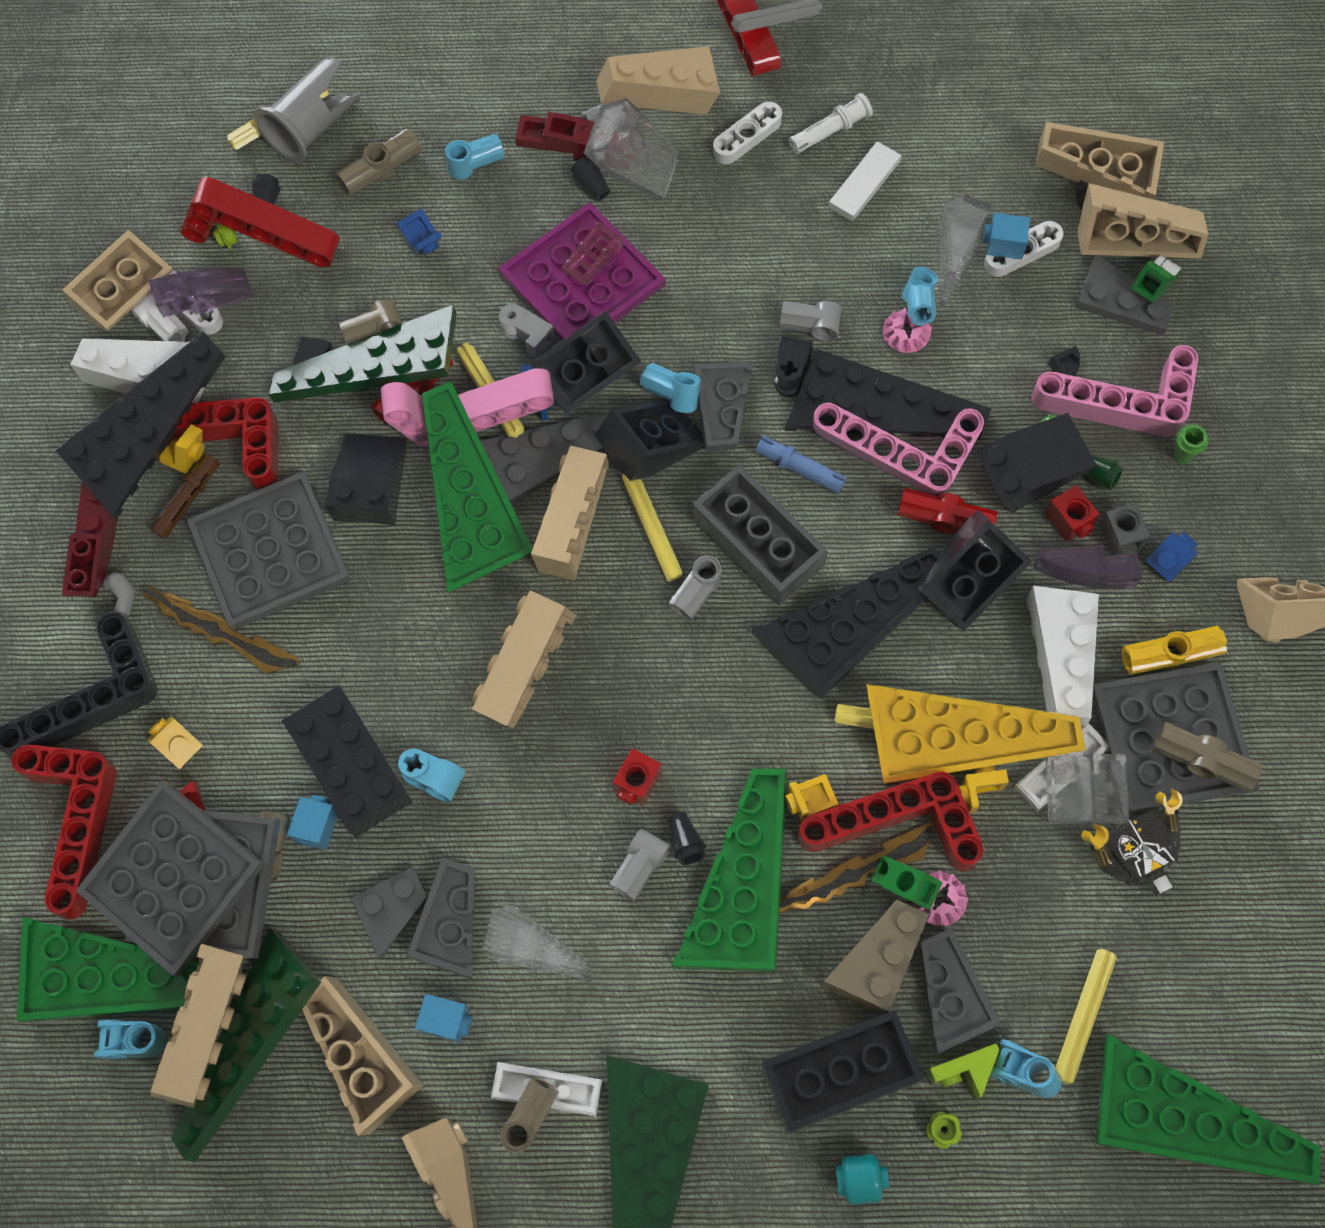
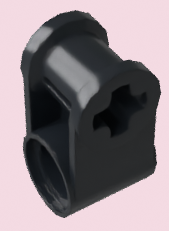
M782 335L775 366V389L780 395L791 397L800 391L806 368L809 365L813 341Z

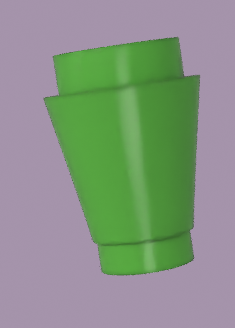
M1189 425L1181 428L1176 437L1173 453L1174 459L1180 464H1187L1203 452L1208 446L1206 431L1198 425Z

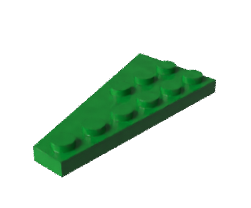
M451 381L422 394L448 593L530 555L533 550Z
M752 769L738 802V810L734 820L724 836L725 841L720 854H717L697 902L698 907L690 925L688 924L683 936L685 939L671 965L674 969L777 972L786 809L785 795L787 791L786 769Z
M22 917L17 1021L23 1023L178 1010L181 1006H184L186 986L193 971L196 972L199 961L192 959L180 976H172L139 946Z
M1109 1034L1105 1035L1096 1145L1319 1185L1320 1146L1281 1125H1276L1262 1118L1251 1109L1230 1101L1224 1095L1173 1068L1166 1067L1151 1059V1056L1139 1050H1134L1121 1043L1119 1039Z

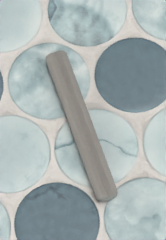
M802 0L742 13L734 16L731 25L734 27L735 32L740 33L819 15L822 4L819 3V0Z

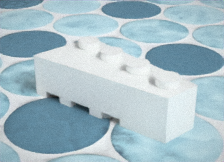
M82 339L70 365L82 382L126 394L189 342ZM204 388L200 389L192 403L199 402Z
M1033 586L1026 602L1027 608L1030 610L1031 629L1037 647L1038 667L1041 669L1043 679L1042 688L1046 709L1049 712L1079 716L1081 727H1085L1091 719L1099 594Z

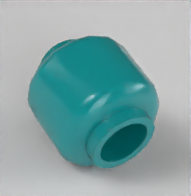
M873 1153L847 1155L842 1159L841 1165L836 1166L839 1196H845L846 1201L851 1205L878 1203L882 1200L883 1189L890 1188L887 1165L880 1166L878 1157Z

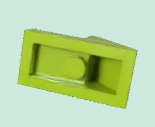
M996 1043L930 1068L926 1071L930 1084L934 1085L940 1082L942 1087L946 1088L963 1081L960 1074L964 1073L974 1099H980L997 1058L999 1048Z

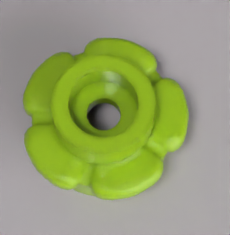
M216 223L217 229L213 231L217 242L221 247L226 245L228 249H232V245L239 242L234 230Z
M942 1111L931 1116V1122L926 1126V1133L928 1138L934 1141V1145L942 1149L949 1148L951 1144L956 1145L962 1136L959 1119L951 1113L945 1114ZM943 1126L947 1128V1133L945 1134L941 1132V1127Z

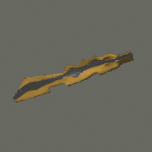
M151 586L146 587L143 592L144 598L158 605L164 616L175 618L180 627L190 628L192 634H204L212 645L226 641L265 674L293 667L300 663L296 656L257 635L251 640L235 630L232 631L226 619L211 612L193 608V602L171 593H162Z
M927 823L882 843L881 846L884 851L866 859L856 856L831 869L819 880L815 881L814 877L789 891L788 895L780 900V914L793 909L807 910L813 903L826 904L833 896L841 897L848 887H864L868 874L875 872L882 855L903 864L924 859L934 829L933 824Z

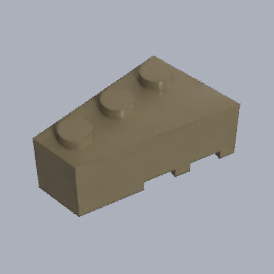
M896 900L825 979L821 988L880 1015L889 1013L929 914Z

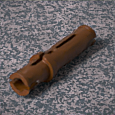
M203 453L191 472L183 476V483L149 529L166 540L198 494H203L206 489V483L220 466V463L209 454Z

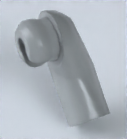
M113 572L104 578L103 585L105 589L110 588V591L117 597L114 612L119 613L124 618L130 617L135 588L123 574Z

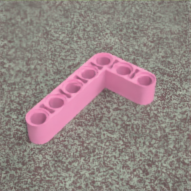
M1188 345L1176 346L1171 351L1162 369L1158 394L1057 372H1045L1039 376L1031 399L1038 409L1062 415L1069 413L1071 417L1163 437H1173L1178 434L1190 413L1198 354L1196 350ZM1043 389L1051 390L1053 393H1047ZM1172 389L1178 390L1180 393H1176ZM1074 395L1080 396L1084 400H1078L1074 397ZM1104 402H1109L1112 405H1114V407H1110L1106 405ZM1136 409L1142 410L1145 414L1139 413ZM1166 415L1172 416L1175 420L1169 419Z
M541 368L528 370L458 395L476 432L547 409L554 404L550 373L546 369ZM392 382L384 385L381 388L384 420L417 445L429 447L423 397L405 383Z
M823 403L819 405L813 417V428L819 436L915 488L936 496L948 491L984 426V418L980 412L972 408L962 410L955 418L935 456L932 457L835 404ZM824 414H829L834 417L836 422L832 426H824L820 423L819 418ZM970 420L974 423L976 430L966 432L961 428L960 422ZM851 429H857L862 433L863 438L859 441H852L847 437L846 433ZM877 444H885L889 447L891 453L887 456H880L874 451V447ZM956 447L960 451L961 457L958 459L949 458L945 453V448ZM908 458L913 459L918 464V469L907 471L903 468L902 461ZM934 473L944 476L946 484L943 486L933 485L930 481V475Z

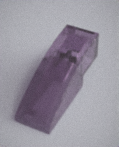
M244 269L194 270L149 280L156 306L163 318L189 309H193L195 315L253 297Z
M1103 544L1039 551L1033 562L1035 570L1050 577L1091 588L1135 589L1142 578L1137 553L1105 556Z

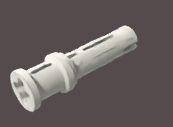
M859 93L855 95L854 100L844 106L841 104L836 106L833 113L789 137L788 141L791 142L789 143L791 149L798 155L841 129L849 130L852 128V124L858 120L871 117L873 111L869 100L864 94Z

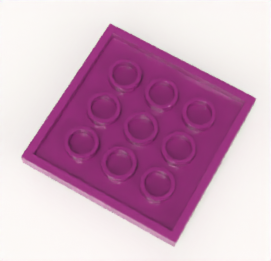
M591 202L498 268L499 275L541 319L553 325L554 332L561 341L605 310L614 323H616L666 285V278Z

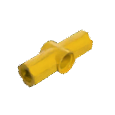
M1219 626L1186 633L1174 631L1163 638L1123 646L1121 649L1122 662L1129 675L1161 668L1176 669L1184 663L1225 655L1227 652V639L1224 631ZM1168 646L1176 647L1180 655L1172 654Z

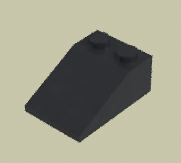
M605 310L530 363L533 369L541 368L549 371L553 397L564 414L567 415L638 365L641 360Z
M667 399L612 409L594 435L604 450L619 466L621 472L630 481L653 476L704 448L702 432L686 413L673 410L670 407V401Z
M1069 413L1007 434L976 451L1003 505L1011 513L1097 468Z
M345 435L330 476L325 505L333 521L395 525L407 438Z
M977 510L953 535L918 589L965 631L1025 570L1032 560L985 515Z

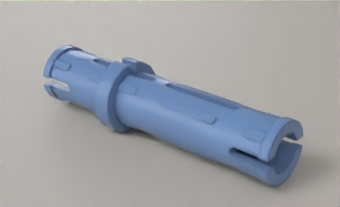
M763 435L755 453L779 464V468L783 470L787 468L837 495L840 493L847 480L846 476L801 455L791 445L787 447Z

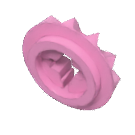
M904 307L898 312L893 310L891 315L885 319L883 337L886 343L894 350L903 353H913L927 345L930 340L932 326L929 323L923 326L912 324V319L908 316V310ZM905 322L912 329L910 338H908L905 330H903Z
M941 870L927 873L943 882L939 892L945 887L948 888L946 899L950 901V904L942 903L936 910H933L932 908L935 905L933 903L929 911L913 903L914 908L928 913L929 916L926 922L934 926H948L957 922L965 913L968 902L964 884L954 874L944 873Z

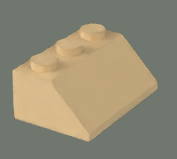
M127 230L62 291L69 304L91 324L109 331L163 281L173 269L133 233Z

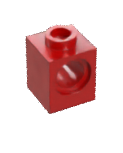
M1077 485L1053 498L1045 511L1047 517L1066 542L1075 537L1083 539L1095 529L1093 525L1100 515ZM1067 513H1075L1080 519H1072Z
M632 748L612 782L613 789L617 792L616 797L629 805H634L636 802L643 806L662 773V764ZM633 774H640L645 778V781L640 786H631L627 783V779Z

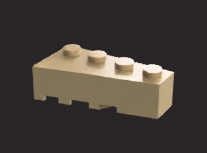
M709 46L611 56L607 58L597 78L601 104L707 115L720 94Z
M1046 122L1040 138L1035 165L1077 183L1082 180L1090 184L1154 199L1157 192L1164 142Z
M1090 183L1088 184L1077 231L1081 255L1159 257L1163 255L1164 257L1202 258L1209 235L1204 214L1201 211Z
M570 445L567 455H562L559 464L560 475L557 483L552 487L550 503L531 552L532 560L535 562L539 572L575 581L609 467L607 454Z
M531 590L527 596H523L520 599L516 608L518 616L513 626L509 625L506 628L501 640L504 643L499 655L495 654L490 660L487 667L489 675L484 685L480 684L472 699L475 702L473 710L511 728L516 726L534 693L535 688L531 686L533 680L539 681L548 668L549 658L547 655L549 652H553L555 648L558 649L564 639L562 628L565 623L572 625L577 616L565 606Z
M201 944L198 951L199 964L196 972L193 971L190 975L184 996V1006H181L178 1010L171 1032L173 1035L171 1042L168 1041L150 1091L152 1097L194 1108L197 1099L203 1101L211 1080L205 1078L209 1063L214 1065L217 1063L223 1045L217 1042L221 1028L228 1030L235 1009L229 1007L233 994L240 996L247 976L241 973L242 955Z
M324 976L320 980L321 984L302 1011L316 1042H319L323 1051L327 1068L333 1074L341 1092L339 1094L343 1104L351 1114L357 1135H369L414 1095L423 1084L338 978Z

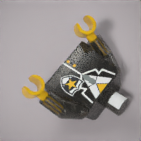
M1173 788L1170 790L1171 799L1166 802L1167 799L1164 793L1158 792L1155 799L1157 803L1164 807L1161 812L1157 807L1110 831L1094 823L1093 826L1096 829L1094 837L1085 830L1081 834L1084 841L1092 844L1091 851L1101 871L1120 882L1124 881L1128 886H1132L1145 879L1155 897L1174 888L1164 870L1178 861V854L1180 852V820L1177 809L1182 805L1183 798Z

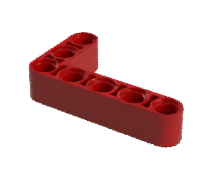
M716 0L751 76L755 77L780 69V54L767 26L738 33L735 32L734 27L731 25L735 15L759 10L755 0Z
M202 177L200 179L180 233L186 239L195 243H204L214 222L313 265L324 268L331 266L340 241L339 236L328 228L211 177Z
M263 398L193 403L194 405L188 414L184 413L176 425L178 429L168 442L169 444L175 438L180 439L190 425L202 429V441L243 438V471L253 488L259 490L276 483L278 480V422L270 404ZM265 414L261 419H256L259 415ZM234 417L231 421L225 422L228 418ZM203 420L201 423L194 425L197 421ZM265 442L264 445L255 447L258 443ZM266 469L261 475H255L259 470Z
M23 745L11 757L13 769L33 782L71 786L45 894V905L50 912L64 919L73 920L80 917L87 907L88 901L76 890L97 864L117 770L114 764L95 751ZM37 758V762L33 766V768L27 769L29 762L32 759ZM70 761L69 767L64 772L59 773L61 765ZM102 764L101 771L97 775L91 776L92 770L97 765ZM95 796L93 804L89 808L84 809L85 801ZM87 828L86 836L83 840L77 842V834ZM79 861L78 870L74 874L69 875L70 866L74 862ZM71 894L70 904L66 908L61 909L62 899Z
M943 771L935 772L810 815L802 821L798 833V842L804 850L819 852L929 813L947 858L956 870L964 872L973 869L984 852L983 844L956 780L952 775ZM934 784L943 785L947 789L948 795L944 797L937 796L932 791L931 786ZM903 795L912 796L916 800L917 806L912 808L904 806L900 801V797ZM875 805L880 806L885 811L886 816L880 819L874 818L870 815L868 808ZM946 815L956 816L961 826L959 828L948 826L944 817ZM842 816L849 817L854 822V827L848 830L842 829L837 824V819ZM810 827L818 828L822 832L823 837L817 841L810 840L805 835V830ZM966 846L970 848L974 858L972 860L961 858L958 854V847Z

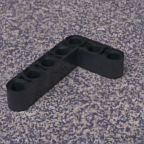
M115 612L106 613L97 623V632L114 675L0 726V751L11 758L13 753L23 745L53 747L154 700L158 691L156 681L134 628L122 615ZM122 627L118 634L111 636L114 629ZM133 654L130 661L122 664L125 656ZM144 681L143 686L139 690L133 691L135 684ZM113 695L112 700L108 704L102 705L103 700L107 696ZM82 708L81 714L77 718L71 719L72 714ZM51 722L49 729L41 733L42 727ZM19 736L17 744L10 747L11 741Z

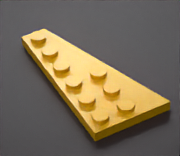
M866 684L883 783L921 778L940 771L951 773L1086 751L1079 716Z

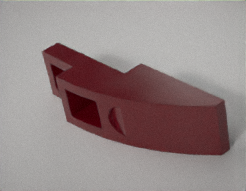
M548 112L547 118L521 115L515 137L516 146L572 153L574 161L589 156L591 160H596L597 164L631 168L635 149V140L614 129L583 118Z
M83 482L81 485L75 534H70L62 596L96 598L109 565L117 520Z

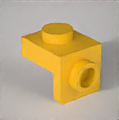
M190 425L180 439H173L160 454V463L186 474L203 454L205 445L202 443V429Z
M169 717L167 720L161 718L148 731L151 736L147 741L179 770L203 746L173 717Z
M994 766L982 767L975 770V774H967L964 777L961 786L958 787L970 814L975 813L979 808L978 793L1000 791L1009 783L1006 769L996 771Z
M826 774L798 785L796 781L790 783L788 787L789 794L785 795L791 814L797 813L800 822L810 815L839 805Z

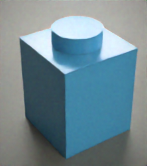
M994 213L991 225L985 224L983 242L988 243L986 255L1022 260L1028 243L1030 217Z
M312 795L311 799L300 797L287 836L294 843L326 851L338 817V813L334 806L331 805V801L318 795Z
M425 994L415 1029L426 1035L460 1043L462 1035L468 1036L473 1015H469L470 1008L466 1004Z

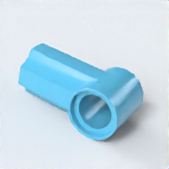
M492 134L469 143L461 140L452 141L445 149L448 173L452 178L458 180L470 177L475 168L505 158L504 150L497 134Z
M925 267L913 269L902 292V298L907 303L908 316L911 317L912 324L920 326L933 322L937 314L934 288L938 282V277L932 270Z
M655 363L646 366L640 379V385L645 390L669 400L670 407L675 411L690 413L697 409L701 382L697 375L687 372L675 373Z

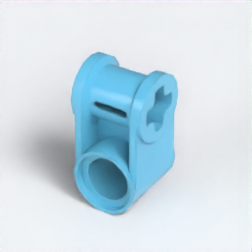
M415 748L403 752L398 761L399 769L406 783L448 803L451 802L466 773L464 769L450 761L439 759ZM417 763H420L421 769L415 768L413 772H410L409 766L415 767Z
M99 1020L97 1021V1027L100 1028L99 1045L93 1057L99 1059L155 1057L166 1048L168 1042L167 1034L160 1026L144 1021ZM150 1031L151 1041L148 1046L143 1048L141 1045L142 1036Z
M1005 1039L1001 1040L1000 1046L1002 1049L990 1074L992 1077L1007 1085L1019 1087L1042 1098H1050L1058 1094L1062 1086V1078L1050 1060L1028 1051L1014 1042ZM1050 1071V1076L1046 1082L1041 1084L1035 1083V1077L1039 1072Z

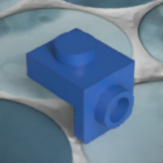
M422 208L397 222V228L415 256L421 252L426 256L440 247L438 242L443 236L440 231L436 232Z
M1172 532L1149 556L1146 562L1169 582H1172L1200 554L1194 549L1198 543L1185 532L1180 536L1176 532Z

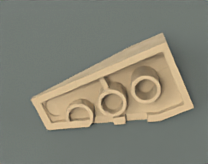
M1270 577L1237 580V588L1248 627L1258 633L1261 639L1268 642H1280L1281 639L1297 638L1325 627V587L1309 583L1308 580L1298 579L1296 580V585L1278 584V578Z
M444 1118L401 1137L422 1181L427 1182L429 1186H434L436 1190L433 1193L434 1203L444 1219H450L452 1226L449 1228H478L468 1155L463 1145L468 1139L460 1123L456 1122L453 1124L450 1119Z

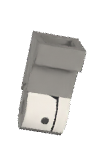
M509 304L500 310L499 321L503 334L509 339H518L526 344L528 356L536 360L545 354L556 341L553 325L527 309L516 304Z

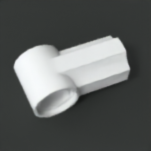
M155 289L131 309L139 322L145 328L150 327L162 341H185L189 331L177 316L170 311L171 309Z

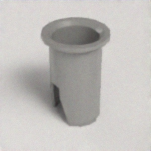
M325 55L320 58V61L270 107L260 106L254 110L253 118L263 138L276 152L290 162L299 164L305 161L307 157L306 148L354 103L361 99V92H357L352 96L342 92L326 101L320 98V95L327 89L340 65V61L332 56Z

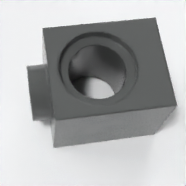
M1123 503L1111 506L1106 510L1099 523L1112 557L1142 550L1151 537L1136 503L1127 506ZM1117 524L1127 526L1129 531L1121 530Z

